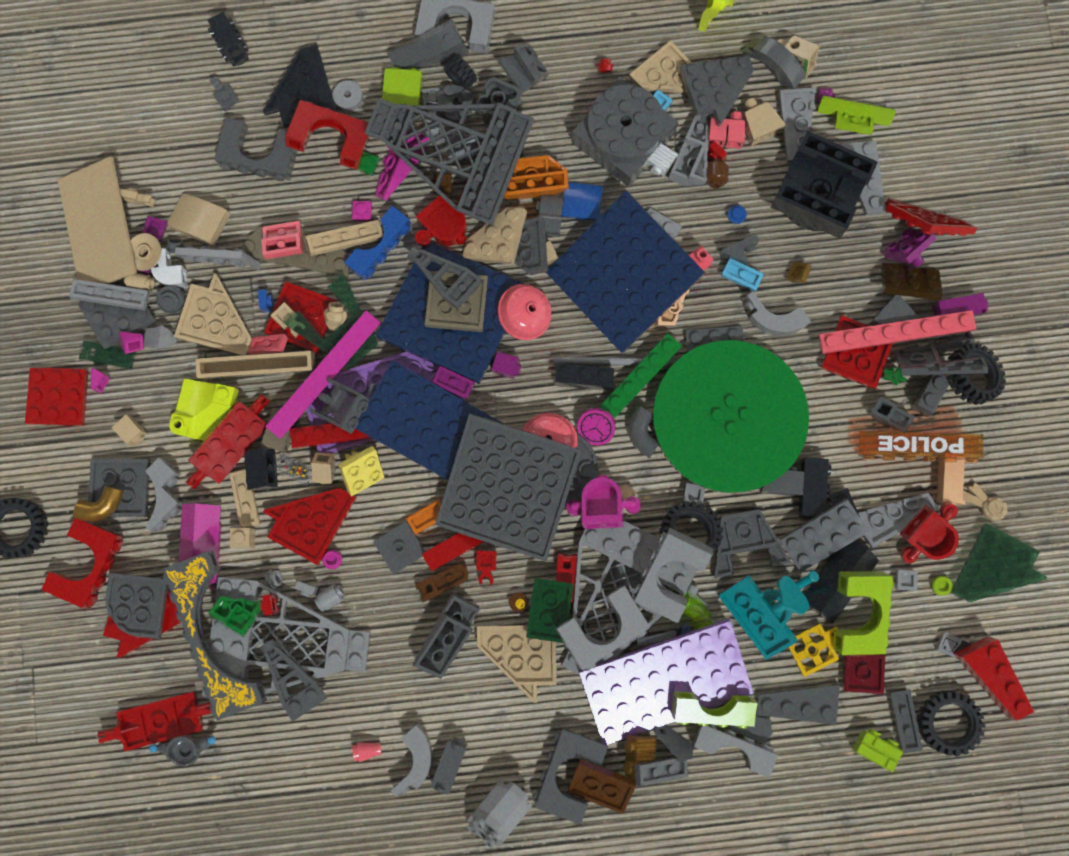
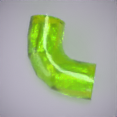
M688 594L685 595L684 598L688 600L683 614L692 619L694 624L693 631L712 625V615L706 605Z

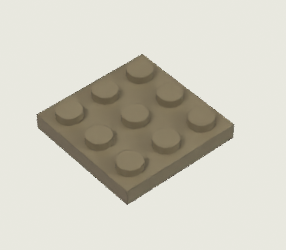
M431 271V273H432L433 275H435V274L438 272V271ZM446 272L440 280L445 287L450 288L459 276ZM477 275L483 280V283L459 310L445 301L433 285L429 283L425 327L483 332L488 276Z

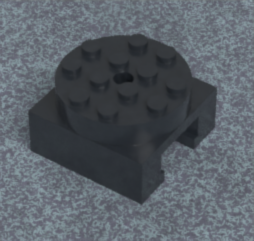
M807 131L770 208L786 214L793 223L801 228L811 231H824L837 238H841L851 223L856 212L855 206L864 186L869 183L878 162ZM815 190H819L822 195H817Z

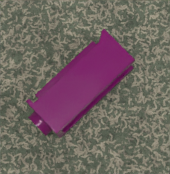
M984 293L942 300L932 306L935 316L972 310L974 316H981L988 312V301L984 297Z

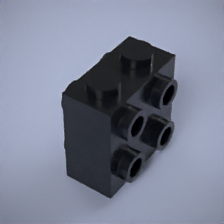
M223 11L207 20L210 25L207 29L216 42V46L226 63L230 61L232 66L235 67L249 60L246 54L249 50L231 17L227 18Z

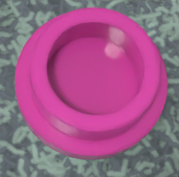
M329 550L323 556V564L328 569H336L342 563V555L336 550Z

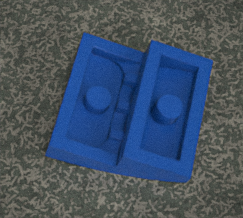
M569 182V189L565 190L562 217L596 221L600 216L603 186Z

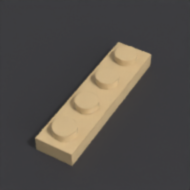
M379 220L308 235L305 236L310 256L382 240L383 232Z

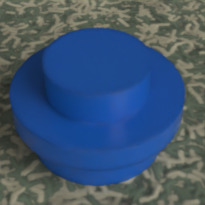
M739 205L731 207L728 211V219L734 224L743 223L747 217L746 210Z

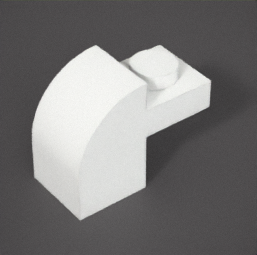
M162 248L161 257L157 263L158 267L151 269L153 276L164 286L173 285L179 289L188 288L187 270L182 265L172 266L171 253L166 248Z

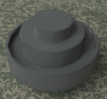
M173 285L161 288L156 296L159 308L170 314L179 312L184 307L186 301L182 290Z

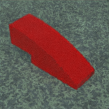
M458 533L422 553V556L433 572L480 545L483 541Z

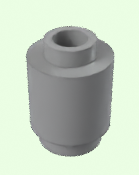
M332 584L318 593L314 601L322 612L328 611L344 600L343 596L345 593L339 585Z

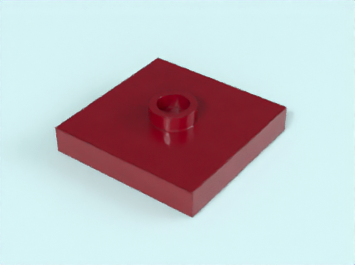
M885 654L844 655L842 691L884 695Z

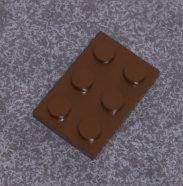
M580 759L567 792L624 814L636 788V780Z

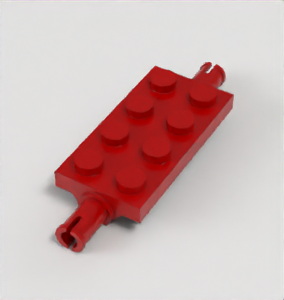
M260 394L255 402L248 407L239 400L188 459L197 469L186 481L189 486L196 489L201 481L208 476L218 484L222 482L244 456V452L248 451L266 430L265 426L268 423L259 417V413L270 400Z
M193 691L116 712L117 725L114 728L98 731L97 737L106 735V737L98 739L100 744L117 739L122 742L125 752L170 740L181 735L202 731L204 728L201 716L212 714L210 711L211 703L198 704L196 692Z

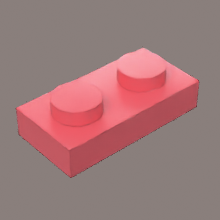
M285 334L253 337L248 354L283 353L288 337Z

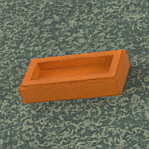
M440 499L406 518L415 535L436 523L442 504Z

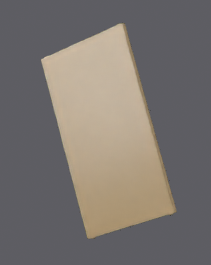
M110 156L58 179L77 280L110 284L137 273L113 157Z

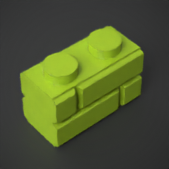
M871 728L869 731L862 729L852 751L893 773L903 754V750L898 748L899 744L889 738L887 741L881 739V734Z

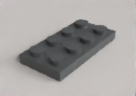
M845 498L779 538V541L799 571L803 572L869 531L849 500Z

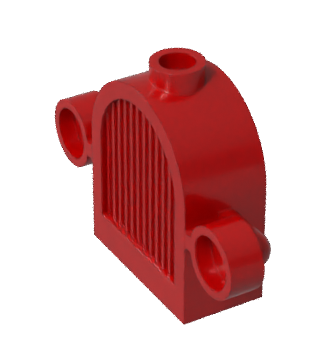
M463 193L457 197V206ZM440 195L416 216L418 223L425 229L418 231L415 235V240L419 246L425 247L429 245L431 238L443 246L462 245L467 240L465 215L458 213Z
M944 502L940 506L939 515L925 504L900 533L904 539L912 544V546H906L901 550L900 557L906 563H914L921 552L933 560H942L953 555L958 546L959 536L957 530L948 522L957 515V506L951 502Z

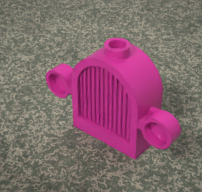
M598 475L587 483L582 492V502L572 499L566 504V510L569 515L578 516L582 513L584 529L623 528V509L625 508L627 512L635 514L641 508L637 497L631 496L623 500L619 486L609 479L607 475Z

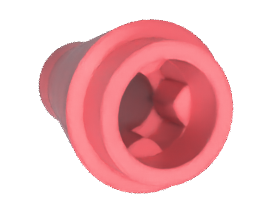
M357 742V745H352L354 762L359 761L360 763L377 755H382L380 743Z

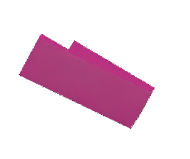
M197 503L182 504L179 562L207 551H214L219 565L222 526L220 525L221 506ZM218 572L210 583L217 584Z

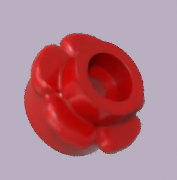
M601 59L600 63H597L596 66H598V72L610 73L613 70L614 64L611 63L610 59Z

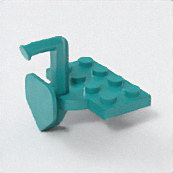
M810 571L808 575L795 583L790 577L783 576L777 582L778 590L765 589L763 591L759 589L750 575H748L718 596L767 660L798 641L786 623L791 619L793 612L803 615L809 609L808 600L801 592V589L812 582H817L819 575L815 571Z

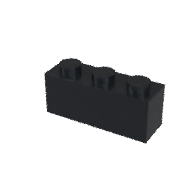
M557 363L555 386L612 391L614 368Z
M805 457L801 459V472H804L803 495L799 497L798 517L814 518L829 509L827 495L830 494L828 476L831 475V464H829V459Z

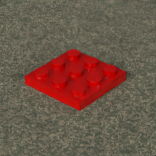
M285 281L273 312L285 302L298 315L296 321L302 323L306 329L303 331L301 327H296L294 331L298 336L295 338L289 327L284 330L270 317L264 333L268 336L285 334L288 337L287 343L318 354L328 330L324 311L328 308L329 303L338 302V300Z
M841 315L834 332L868 327L869 325ZM893 343L826 353L820 369L876 389Z
M30 368L25 424L84 426L89 370Z

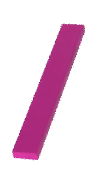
M365 311L265 427L281 439L329 384L326 380L328 378L333 379L381 322L368 311Z

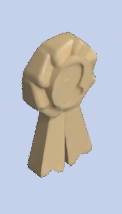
M977 483L967 488L970 493L963 491V501L981 507L983 515L990 521L1002 520L1008 512L1007 505L999 497L988 498Z

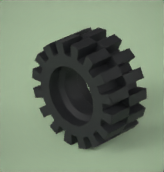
M453 55L443 66V70L449 79H452L453 83L466 90L478 79L470 65H467L465 61H462V58H458L456 55Z

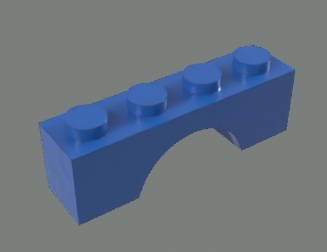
M393 206L380 219L384 227V235L381 242L376 247L368 250L356 248L344 262L353 273L364 281L373 276L376 271L375 268L379 263L382 264L386 260L391 249L394 250L399 244V239L403 235H407L411 229L410 219Z

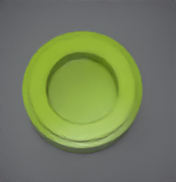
M937 576L931 582V589L936 595L945 596L952 591L953 585L948 577Z

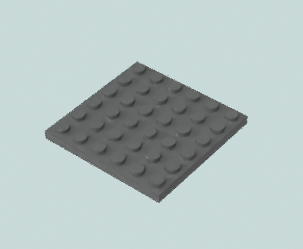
M470 413L435 525L546 562L582 449Z

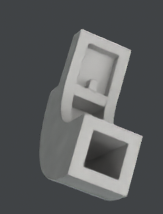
M754 291L744 299L747 310L753 312L749 321L764 333L774 336H787L799 332L811 323L801 306L789 314L776 315L769 312L763 306Z
M419 723L401 738L412 753L413 766L410 773L392 788L391 792L395 797L400 793L402 796L412 788L410 784L417 790L426 779L432 765V745L427 733Z

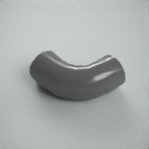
M637 406L629 422V437L633 446L643 455L650 458L659 445L658 441L648 433V425L653 419V414L643 407Z

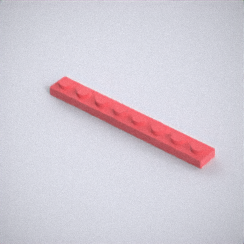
M972 310L819 334L818 338L821 354L969 332L976 330V324Z

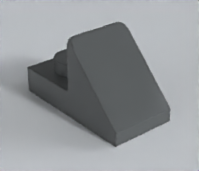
M756 234L722 249L719 256L727 261L732 258L747 266L749 261L745 253L755 250L759 239Z

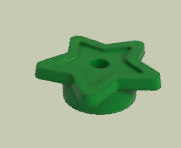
M891 367L883 371L885 375L882 379L891 381L894 385L907 381L901 375L899 368Z

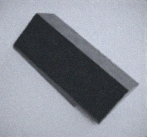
M855 541L833 553L819 572V580L812 582L804 593L808 600L809 608L833 624L853 597H847L838 592L839 572L872 571L879 562L877 557L869 548Z

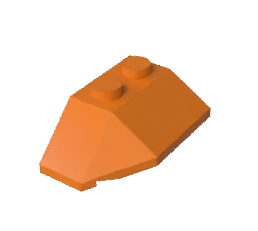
M549 155L520 158L504 199H529L541 197V195L553 196L569 189L568 170Z

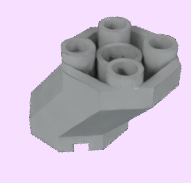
M500 779L468 818V830L480 836L484 844L490 848H493L494 845L499 847L532 806L531 802L527 804L528 796L524 791L512 782H509L508 785L503 784L505 781L503 779Z

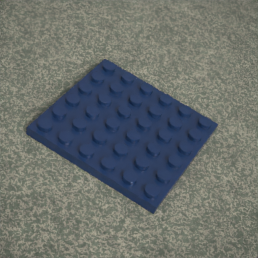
M625 190L546 271V274L621 353H624L705 274V271Z
M430 242L429 245L422 247L421 250L466 267L476 275L488 276L483 332L425 327L430 282L414 263L383 320L376 338L480 384L506 332L498 318L499 300L507 289L524 283ZM432 261L426 268L431 272L439 271L442 266Z

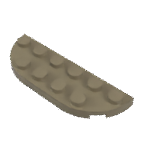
M262 229L251 234L241 247L242 250H245L246 254L255 260L349 278L350 269L344 263L348 258L343 249L310 256L305 236L317 234L315 232L302 230V239L305 246L304 254L265 260L262 254Z

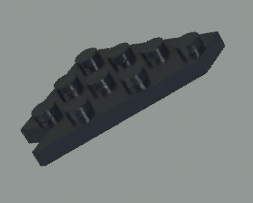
M318 44L299 49L263 109L265 116L279 112L284 128L290 126L300 100L337 112Z

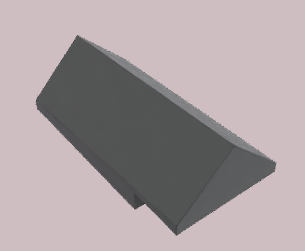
M453 593L412 665L442 679L473 631L470 624L480 609L457 593Z

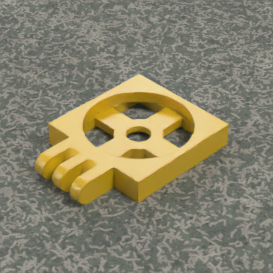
M818 623L795 635L797 639H802L805 645L804 650L796 653L794 649L795 644L788 647L803 677L839 660L833 649L834 636L832 635L834 630H838L837 626L824 631L821 623ZM816 633L823 638V640L819 641L818 643L812 642L809 634ZM810 646L815 647L816 651L814 654L808 652ZM828 647L827 658L823 662L819 654L821 650ZM807 657L812 658L815 667H806L802 665L801 660Z

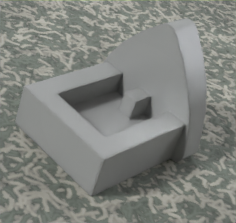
M162 325L155 328H146L144 347L166 348L177 342L173 333Z

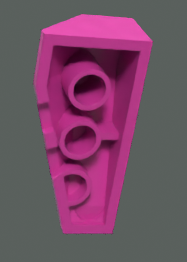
M422 134L418 135L421 143L430 140V138ZM416 136L406 140L409 149L419 145ZM428 145L423 147L425 152L428 149ZM390 148L388 156L383 159L385 169L379 176L375 196L383 200H387L412 170ZM421 148L413 151L419 155H424ZM409 158V161L414 166L418 163V160Z

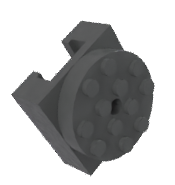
M619 77L609 89L602 92L595 99L589 113L573 130L572 143L629 188L643 172L642 166L661 144L666 145L674 136L678 121L662 109L658 100L649 91L639 86L630 85L623 78ZM623 122H627V123L629 122L630 125H629V126H623L622 123H623Z

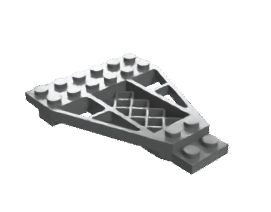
M378 98L365 135L384 142L458 213L493 226L532 128L534 118L517 112L516 109L501 103L409 106L407 104H393ZM495 110L486 135L463 126L469 111ZM428 111H464L459 124L428 113ZM423 118L426 127L416 131L413 122ZM426 119L435 123L428 125ZM441 125L444 133L433 137L430 129ZM411 126H412V129H413L414 132L411 133V134H409L410 129H411ZM443 126L451 128L452 130L446 132ZM428 130L431 139L421 143L418 135ZM458 132L461 140L451 145L448 136ZM461 133L469 135V137L463 139ZM416 136L419 145L409 149L406 140ZM446 137L449 146L439 150L435 141ZM476 138L479 147L468 151L465 143ZM434 143L437 151L426 155L423 147ZM463 144L467 153L456 157L453 148ZM421 148L424 156L414 153L413 151H416ZM451 149L454 158L444 162L441 153ZM479 151L474 163L471 155ZM439 155L442 163L430 158ZM469 156L472 165L462 169L458 160ZM409 158L439 168L441 171L436 184L434 185L409 161ZM457 162V165L460 170L450 167L448 165ZM447 172L468 180L458 206L439 190L444 174Z

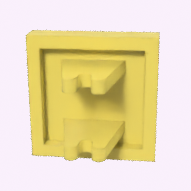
M373 446L360 453L352 450V455L345 454L346 460L338 464L345 486L351 497L385 478L376 449Z

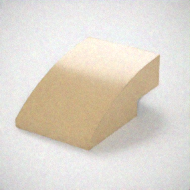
M183 193L167 222V227L214 247L231 214L222 207Z

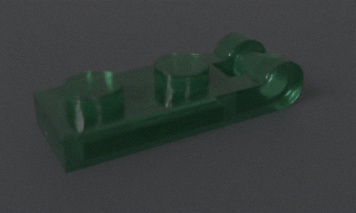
M83 340V351L79 354L78 359L132 370L136 351L125 354L122 348L110 346L104 349L101 344ZM91 349L95 350L94 356L90 355Z

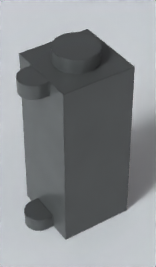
M455 737L453 740L449 739L447 741L430 788L435 789L439 793L449 795L467 749V745H464L465 741Z

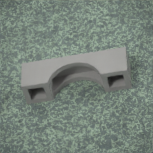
M708 724V726L699 725L692 742L695 748L712 755L724 746H736L744 752L747 759V767L751 771L768 778L772 774L778 757L773 752L774 748L762 744L761 747L755 745V740L746 736L743 739L736 737V732L726 728L724 731L717 729L716 724Z

